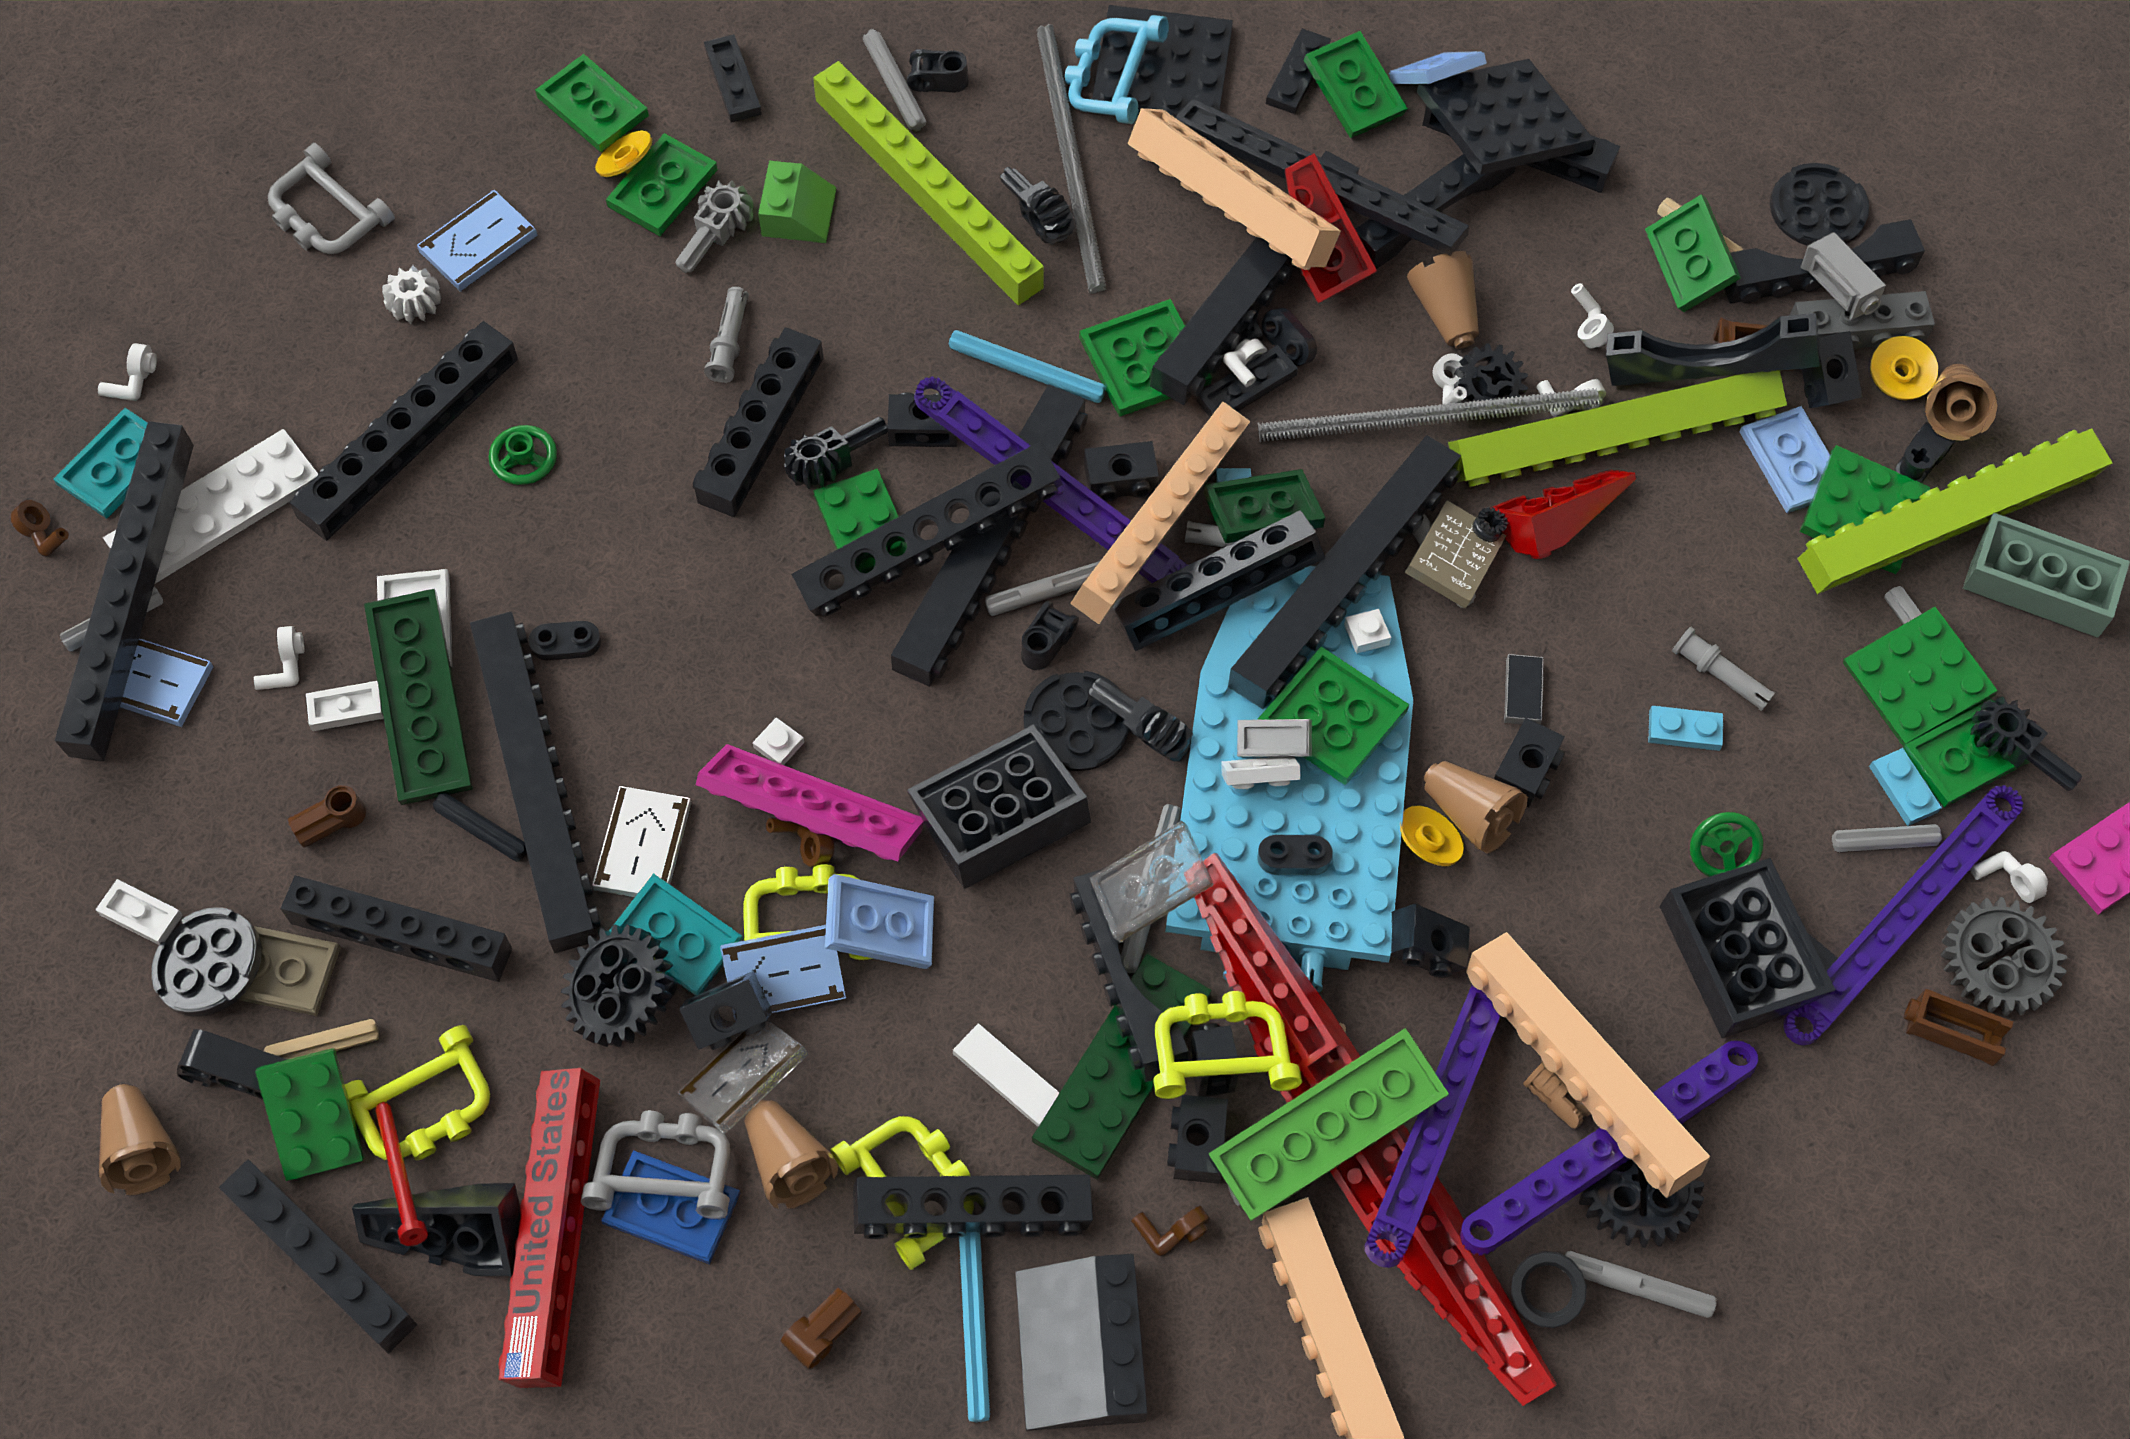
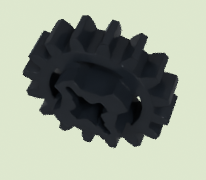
M1486 343L1481 350L1474 347L1469 352V356L1465 355L1459 361L1461 366L1455 370L1454 375L1461 379L1454 384V388L1458 386L1465 388L1467 395L1463 400L1468 399L1471 402L1474 400L1475 402L1477 400L1485 401L1486 399L1494 400L1497 395L1503 396L1504 394H1507L1509 398H1515L1516 396L1520 397V395H1523L1528 390L1526 385L1521 384L1528 377V374L1520 373L1519 368L1524 364L1523 361L1514 362L1512 360L1515 354L1514 351L1505 355L1503 354V345L1499 344L1492 351L1490 344ZM1487 361L1485 366L1479 365L1474 367L1479 362Z

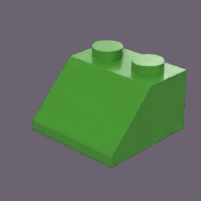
M769 160L758 213L762 236L826 243L836 187L803 164Z

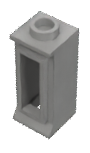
M1835 232L1808 245L1801 268L1809 271L1834 299L1850 313V320L1863 314L1869 315L1880 306V299L1886 285Z

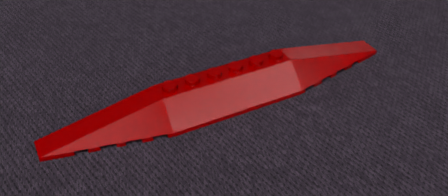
M1213 853L1188 871L1185 876L1191 890L1209 879L1211 880L1212 885L1194 895L1201 916L1203 919H1206L1212 934L1210 939L1216 953L1219 952L1227 972L1225 977L1229 987H1233L1234 991L1243 992L1246 1002H1264L1273 1006L1281 1015L1285 1027L1290 1062L1299 1066L1302 1080L1301 1085L1297 1088L1280 1091L1285 1101L1289 1103L1361 1057L1330 1008L1219 855ZM1247 1017L1243 1020L1244 1025H1248L1255 1045L1253 1047L1258 1057L1274 1056L1268 1023L1261 1017ZM1404 1124L1330 1171L1368 1232L1372 1228L1410 1133ZM1436 1176L1402 1261L1396 1266L1404 1273V1278L1409 1284L1428 1299L1435 1307L1433 1310L1443 1320L1446 1319L1462 1336L1460 1339L1472 1352H1477L1489 1365L1487 1368L1524 1406L1557 1384L1484 1254H1473L1471 1250L1465 1249V1245L1461 1243L1460 1233L1464 1219L1445 1187ZM1379 1239L1375 1242L1380 1251H1384V1254L1396 1251L1395 1245L1389 1240Z

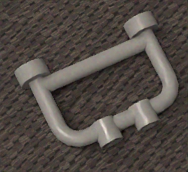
M316 143L311 144L303 151L306 158L277 180L268 193V203L275 212L272 215V219L284 232L292 227L296 231L293 234L295 241L304 250H308L313 246L322 253H341L378 223L385 227L395 219L392 211L381 199H375L366 208L323 171L331 164V160ZM307 174L360 219L356 225L334 241L324 239L312 224L306 223L289 204H285L281 200L282 194Z
M644 1111L641 1114L640 1121L620 1122L612 1126L605 1133L599 1150L593 1182L584 1185L581 1204L593 1210H608L612 1207L615 1191L698 1197L696 1212L699 1215L709 1219L725 1218L730 1201L729 1197L723 1194L730 1158V1143L726 1135L719 1129L701 1126L702 1119L698 1115L691 1113L681 1114L678 1124L663 1123L664 1115L657 1111ZM625 1136H638L640 1139L648 1142H656L660 1138L676 1139L678 1142L687 1145L696 1144L698 1141L710 1142L715 1147L709 1182L610 1175L616 1145Z

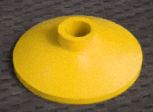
M635 131L621 137L600 155L595 166L597 173L602 177H611L624 172L628 174L649 151L652 145V137L647 131Z
M1896 336L1889 338L1877 347L1871 358L1870 370L1875 384L1882 392L1895 399L1914 400L1924 396L1934 386L1938 377V363L1934 353L1926 344L1913 337ZM1896 369H1902L1905 372V377L1899 375Z
M1411 806L1403 811L1402 825L1400 822L1401 836L1416 855L1438 866H1451L1458 862L1464 851L1463 841L1455 826L1446 817L1424 806Z

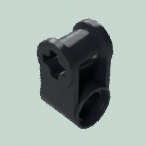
M917 49L910 54L909 63L912 68L911 73L907 76V85L911 90L918 92L937 91L955 93L963 91L968 86L967 60L960 51Z
M1925 422L1906 448L1904 456L1897 463L1894 471L1922 483L1936 465L1938 466L1947 455L1956 440H1950L1937 434L1930 423Z
M1046 601L1022 636L1021 660L1023 664L1032 670L1046 668L1075 632L1079 617L1075 615L1068 616L1055 609L1052 602ZM1039 646L1042 647L1043 650L1035 651L1032 650L1031 647Z

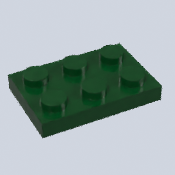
M1303 469L1205 484L1203 495L1225 544L1237 542L1300 510L1313 529L1324 527V513Z

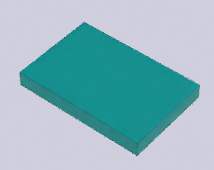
M124 408L53 480L59 487L107 519L125 501L148 422L127 408Z
M654 873L615 922L616 925L623 928L627 924L635 928H641L651 933V936L661 941L659 946L669 952L664 960L673 963V967L665 973L674 978L680 986L695 996L703 993L724 965L720 946L743 940L742 935Z

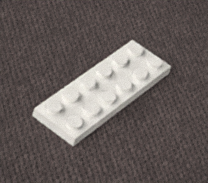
M284 429L181 490L155 583L288 503L294 498L299 489L306 487L318 476L316 470ZM116 530L103 537L110 549Z

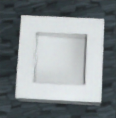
M1379 609L1345 618L1344 626L1356 653L1390 645L1391 636Z
M775 718L755 739L753 747L769 760L784 765L804 744V738L781 720Z

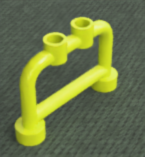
M821 864L813 867V876H798L796 868L781 867L776 870V878L760 880L753 884L746 892L743 903L744 941L791 932L759 933L758 901L761 896L768 893L788 896L795 895L798 891L814 890L817 893H828V880L835 874V868L832 865ZM836 874L854 879H859L849 874ZM849 954V956L852 959L856 960L873 959L869 957Z
M1232 991L1222 996L1223 1003L1208 1004L1205 994H1191L1184 999L1185 1006L1168 1008L1159 1016L1155 1023V1039L1160 1073L1153 1079L1156 1096L1163 1099L1182 1096L1186 1092L1185 1077L1269 1072L1271 1088L1274 1090L1287 1091L1300 1086L1302 1083L1300 1069L1297 1064L1290 1062L1285 1027L1280 1013L1273 1006L1264 1002H1246L1245 994L1241 991ZM1247 1017H1261L1268 1023L1274 1056L1174 1062L1170 1027L1175 1022L1187 1021L1190 1024L1199 1025L1208 1022L1210 1019H1226L1228 1022H1240Z
M466 1025L451 1028L440 1036L439 1042L445 1054L369 1094L362 1080H355L345 1084L353 1117L374 1155L387 1160L382 1137L369 1110L377 1107L379 1103L396 1097L458 1063L474 1091L475 1099L473 1103L462 1110H455L441 1118L440 1122L427 1129L422 1128L409 1134L404 1141L400 1142L402 1156L405 1158L412 1154L416 1161L422 1160L436 1151L433 1142L448 1135L450 1141L455 1142L471 1133L472 1130L469 1123L485 1112L489 1105L490 1090L468 1047L473 1042V1038Z
M899 1116L891 1119L850 1146L846 1141H842L830 1149L839 1168L845 1175L861 1167L867 1177H886L869 1151L899 1132H909L915 1137L921 1151L933 1163L940 1176H971L961 1160L952 1164L944 1152L950 1149V1146L939 1129L930 1133L919 1120L910 1116ZM974 1201L964 1202L965 1210L972 1215ZM897 1202L886 1204L894 1216L905 1214L901 1204ZM927 1233L926 1237L919 1239L904 1237L895 1243V1247L904 1263L912 1270L925 1261L923 1253L945 1239V1237H943V1233Z

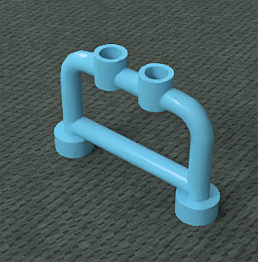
M1152 15L1148 21L1108 18L1094 26L1088 39H1078L1075 46L1076 57L1080 58L1078 66L1069 65L1065 71V82L1067 85H1070L1068 92L1070 104L1075 109L1083 112L1115 115L1119 123L1133 124L1138 115V102L1135 98L1127 97L1148 40L1161 43L1166 40L1169 32L1167 17ZM1110 31L1137 33L1112 101L1082 98L1081 91L1090 81L1092 62L1097 60L1100 55V41L1103 35Z

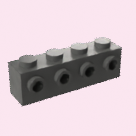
M1926 291L1882 295L1880 299L1881 304L1873 313L1869 315L1863 314L1853 320L1849 319L1850 313L1835 299L1795 302L1790 315L1816 313L1819 337L1850 331L1854 350L1862 347H1874L1877 349L1882 342L1896 336H1908L1926 342L1935 326Z

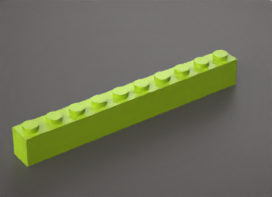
M839 61L813 77L815 98L823 109L1018 306L1044 288V266Z
M1780 370L1747 373L1448 442L1451 450L1461 455L1458 467L1461 475L1457 482L1468 481L1469 487L1488 483V476L1500 473L1501 479L1522 475L1520 468L1532 466L1533 471H1539L1554 467L1553 460L1564 458L1565 463L1569 464L1586 460L1585 453L1595 450L1597 456H1603L1618 452L1617 445L1628 443L1629 449L1649 445L1648 438L1659 435L1661 441L1680 438V430L1692 428V433L1696 434L1713 430L1712 423L1723 421L1724 427L1745 422L1744 415L1755 413L1756 419L1776 415L1775 408L1787 406Z
M2092 428L2079 434L2076 430H2072L2058 438V442L2053 445L2046 441L2031 449V454L2023 456L2020 452L2009 457L1998 468L1994 464L1988 465L1976 472V477L1968 480L1966 475L1957 478L1947 485V489L1940 491L1938 487L1933 488L1919 497L1920 500L1912 503L1911 499L1904 500L1892 507V512L1885 515L1882 511L1875 512L1863 520V524L1855 526L1853 522L1836 530L1834 532L1835 535L1827 538L1825 534L1820 535L1806 543L1808 549L1797 559L1816 593L1820 594L1986 524L1993 513L2002 516L2094 478L2109 467L2112 461Z

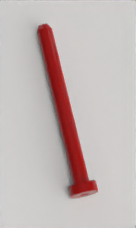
M381 1102L377 1105L375 1111L402 1222L398 1229L399 1241L405 1246H414L422 1243L427 1238L428 1233L425 1223L417 1218L391 1106L387 1102Z

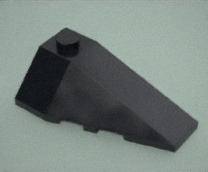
M479 1183L412 1194L417 1218L425 1223L428 1233L427 1238L422 1243L414 1246H405L399 1241L398 1229L402 1222L396 1197L358 1203L352 1207L360 1243L404 1255L409 1250L429 1255L428 1262L439 1266L442 1265L444 1260L464 1265L463 1273L473 1276L513 1275L516 1257L515 1242L519 1235L521 1220L520 1204L515 1183Z

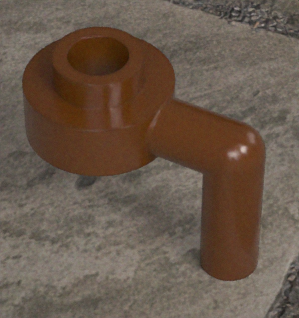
M25 500L11 513V522L14 528L22 535L32 537L39 554L42 556H49L69 538V533L64 528H57L47 537L44 530L50 525V515L47 509L37 501Z
M769 818L766 822V829L769 833H797L800 836L801 857L807 866L813 867L828 864L832 858L835 846L829 835L817 834L810 831L808 827L792 821H782L778 818Z
M1200 1205L1181 1217L1163 1236L1159 1234L1144 1212L1135 1216L1131 1222L1156 1255L1162 1256L1185 1239L1191 1244L1202 1237L1209 1230L1205 1224L1210 1220V1217Z

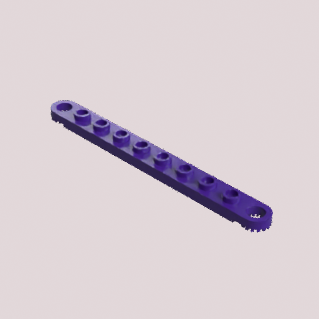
M931 376L919 382L914 394V400L918 408L992 464L997 465L1031 446L959 391L956 392L949 387L944 380L941 381L940 378L937 377L936 379ZM935 389L940 393L941 400L937 401V403L928 402L927 398H924L923 391ZM1053 463L1063 485L1057 488L1059 490L1057 494L1043 502L1109 550L1131 520ZM1023 475L1016 478L1015 481L1024 488H1028L1032 479ZM1160 543L1138 573L1153 583L1188 565L1180 560L1179 556Z
M2005 785L2001 787L1996 786L1991 789L1827 970L1835 991L1788 1013L1784 1019L1783 1028L1786 1036L1792 1042L1799 1045L1814 1043L2002 835L2023 809L2022 797L2018 795L2017 790L2014 791L2012 787L2009 786L2007 788ZM1994 799H2006L2011 805V811L2008 813L2006 811L2003 813L2002 810L1998 811L1999 808H1995ZM1805 1017L1810 1020L1813 1025V1032L1809 1034L1798 1032L1799 1030L1794 1025V1019Z
M1473 984L1435 1072L1449 1095L1417 1116L1365 1242L1367 1257L1380 1267L1390 1268L1398 1265L1407 1251L1500 1018V1015L1493 1007L1492 1001L1482 990L1475 988ZM1379 1239L1389 1240L1395 1245L1396 1251L1384 1254L1383 1250L1379 1251L1380 1248L1377 1247L1375 1242Z
M1730 1041L1654 1091L1653 1094L1682 1124L1734 1089L1737 1084L1748 1077L1750 1078L1758 1064V1054L1748 1043ZM1733 1053L1737 1055L1738 1053L1740 1057L1743 1055V1059H1746L1748 1064L1744 1066L1735 1065L1729 1060L1728 1056H1732ZM1597 1129L1466 1217L1460 1233L1461 1243L1465 1245V1249L1471 1250L1473 1254L1479 1253L1478 1255L1486 1253L1488 1255L1491 1251L1494 1252L1497 1247L1521 1234L1624 1164L1629 1158L1622 1154L1617 1142L1606 1130ZM1478 1226V1228H1481L1483 1226V1229L1487 1228V1231H1490L1492 1237L1488 1240H1478L1471 1235L1470 1231L1472 1227L1476 1228Z

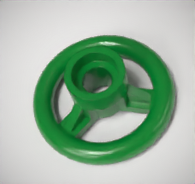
M518 425L506 429L494 439L489 449V464L492 471L501 480L515 485H526L541 480L552 470L557 458V448L553 438L543 429L532 425ZM531 436L540 439L544 443L547 450L546 458L535 453ZM505 444L508 454L499 461V452ZM529 463L538 467L536 471L524 475H517L507 471L517 464L526 465Z
M1735 812L1718 813L1704 820L1696 828L1690 842V855L1697 869L1706 876L1711 877L1758 862L1763 852V836L1757 824L1749 817ZM1724 823H1734L1742 827L1735 830L1731 825ZM1751 836V853L1742 864L1736 866L1734 854L1738 850V845ZM1730 841L1728 845L1720 846L1722 842ZM1701 845L1710 847L1722 857L1724 869L1715 868L1704 860L1701 853Z

